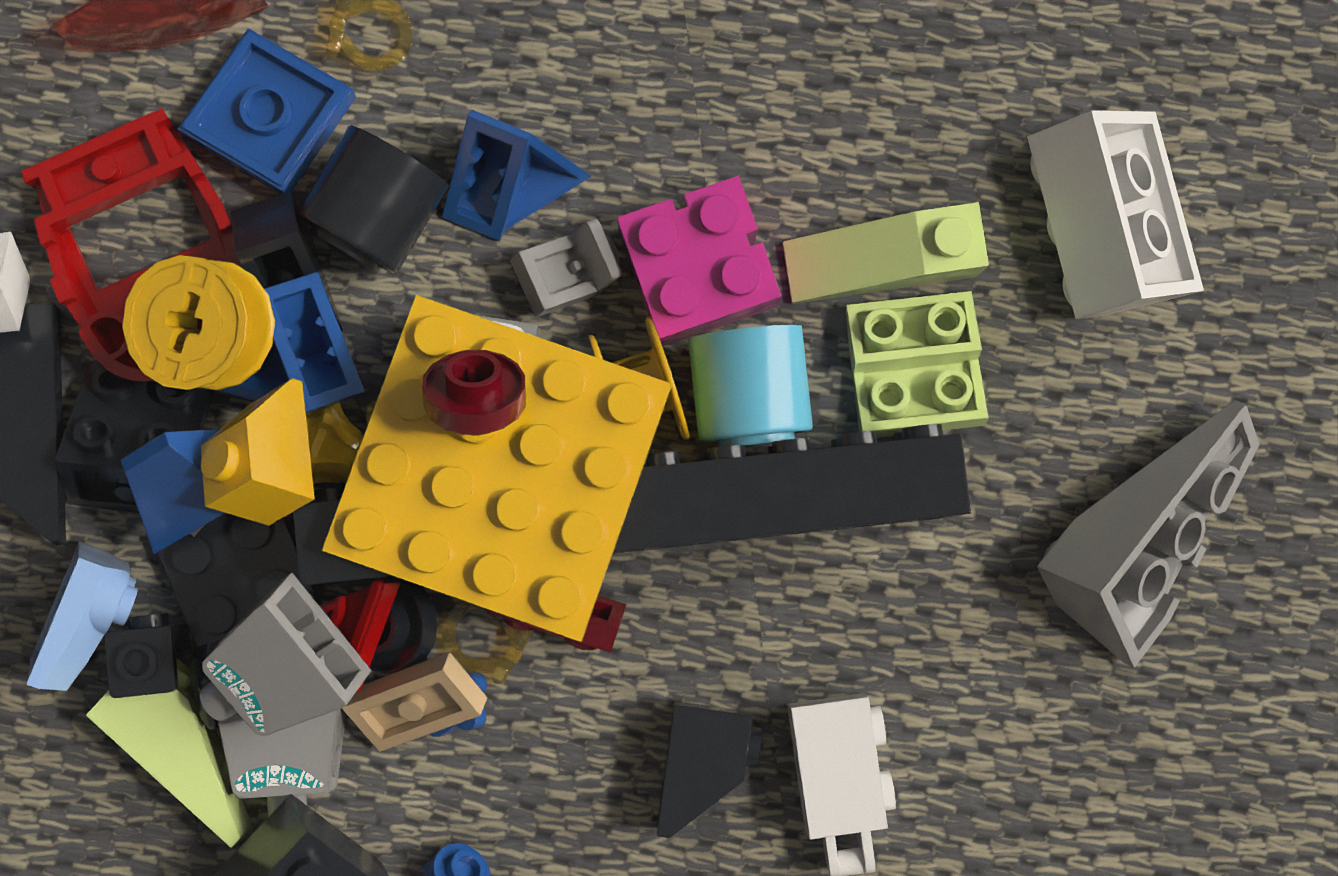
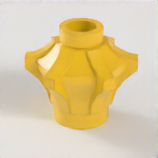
M339 402L306 414L313 484H340V482L346 484L364 437L361 435V431L349 422Z

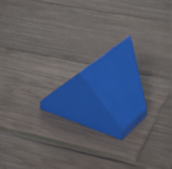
M471 110L467 115L442 218L500 241L505 230L592 176L533 134Z
M318 272L264 289L269 295L275 318L272 347L261 368L242 384L218 390L256 401L294 378L303 383L306 414L364 394L365 391Z
M220 429L164 432L121 459L154 554L225 513L205 507L203 473L201 470V445Z

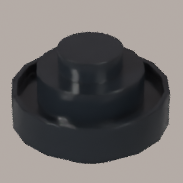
M394 578L400 582V586L370 665L372 671L383 674H393L424 662L431 652L436 639L438 625L435 607L427 592L418 584L401 578ZM374 581L368 583L364 588L372 585Z

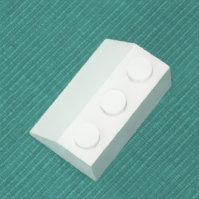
M1089 111L1027 136L1032 153L1030 161L1031 171L1036 182L1041 187L1048 213L1046 221L1047 231L1050 239L1057 247L1064 274L1062 282L1063 291L1067 301L1073 307L1075 319L1105 316L1204 291L1156 112Z

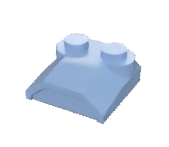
M80 541L78 542L31 655L26 685L38 689L67 691L89 661L102 637L107 633L111 623L122 626L125 624L138 592V588L134 587L136 579L130 577L128 562L107 551Z

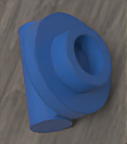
M461 843L446 845L419 869L424 876H491L489 866L483 856L474 848Z

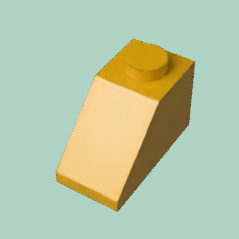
M292 378L251 403L201 445V470L203 473L205 507L265 525H271L315 500L302 381Z

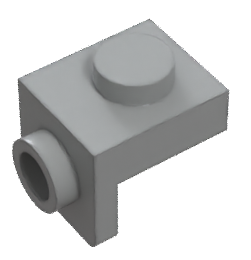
M598 219L585 222L571 235L520 251L510 260L535 317L593 298L605 291L622 276L617 248L612 239L605 235Z

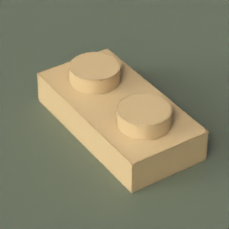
M448 652L364 684L361 691L356 692L342 709L380 752L481 716L487 697L454 656Z

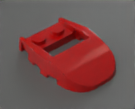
M162 108L21 171L24 183L37 190L43 215L35 218L34 222L40 245L45 247L54 276L49 280L59 303L67 306L80 327L78 333L93 357L106 370L121 378L140 382L156 381L145 375L129 354L123 332L125 301L137 278L150 267L98 290L70 226L182 176L188 184L211 239L175 256L183 255L230 262L243 268L235 253L233 228L223 201ZM198 318L197 329H202V319Z

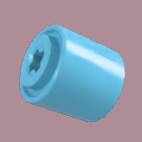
M801 325L740 328L706 333L688 338L698 438L701 442H718L719 447L730 445L751 447L769 445L774 441L795 439L796 433L812 430L813 422Z

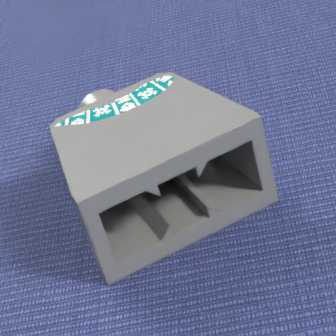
M291 572L204 659L202 669L211 682L202 688L200 699L203 708L212 718L223 721L238 713L254 733L267 736L346 706L369 675L371 669Z
M341 708L267 736L254 733L238 713L226 720H218L235 798L267 797L269 817L290 794H293L307 805V795L324 794L336 788L346 721L344 710Z

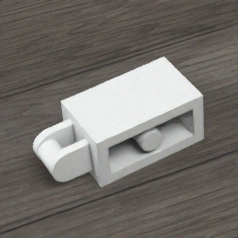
M862 693L787 704L806 834L809 839L823 838L829 876H849L875 872L871 831L887 829L886 811L896 809L891 773L889 770H879L876 746L886 745V731L881 707H870L869 697ZM852 833L858 834L859 847L837 850L835 836Z

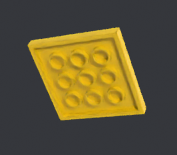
M416 295L322 551L582 642L672 384ZM464 350H488L504 354L518 363L525 374L526 407L516 421L502 430L488 434L471 436L444 430L429 419L423 406V376L429 367L446 355Z

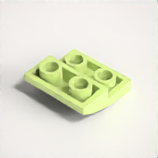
M972 291L846 305L848 343L859 432L876 431L877 438L894 436V433L903 432L902 428L918 425L942 424V430L986 425L989 417L978 360L982 347Z

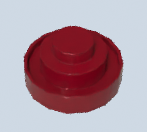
M464 350L446 355L433 363L423 376L422 394L424 410L432 422L442 429L454 433L479 436L502 430L516 421L526 407L525 374L518 363L509 357L488 350Z

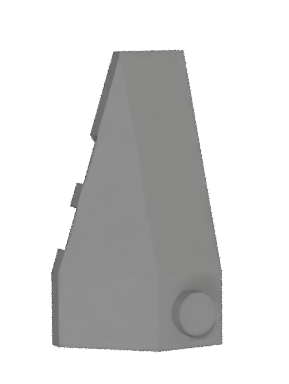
M1233 401L1076 517L1060 538L1047 548L1042 561L1037 566L1055 604L1123 663L1133 668L1136 667L1169 623L1180 602L1175 597L1168 595L1183 563L1186 562L1198 567L1206 551L1201 542L1205 533V520L1209 512L1220 514L1227 510L1260 445L1245 403Z

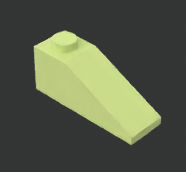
M979 202L914 211L782 242L792 304L975 278L989 266Z
M176 658L178 689L174 692L112 698L108 690L86 716L230 848L243 841L253 831V827L242 798H235L233 794L225 753L216 729H208L198 712L190 683L191 670Z

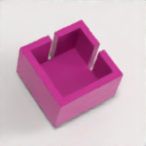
M739 176L684 194L682 209L676 210L673 200L669 199L617 217L620 238L647 315L651 317L662 347L778 306L782 295L764 244L761 242L750 246V244L755 242L758 227Z

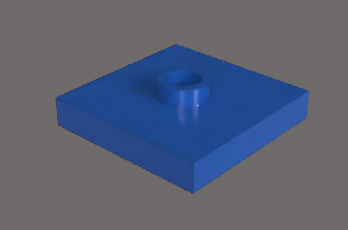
M248 28L177 129L187 140L275 192L283 194L293 191L355 100L356 95L353 88Z

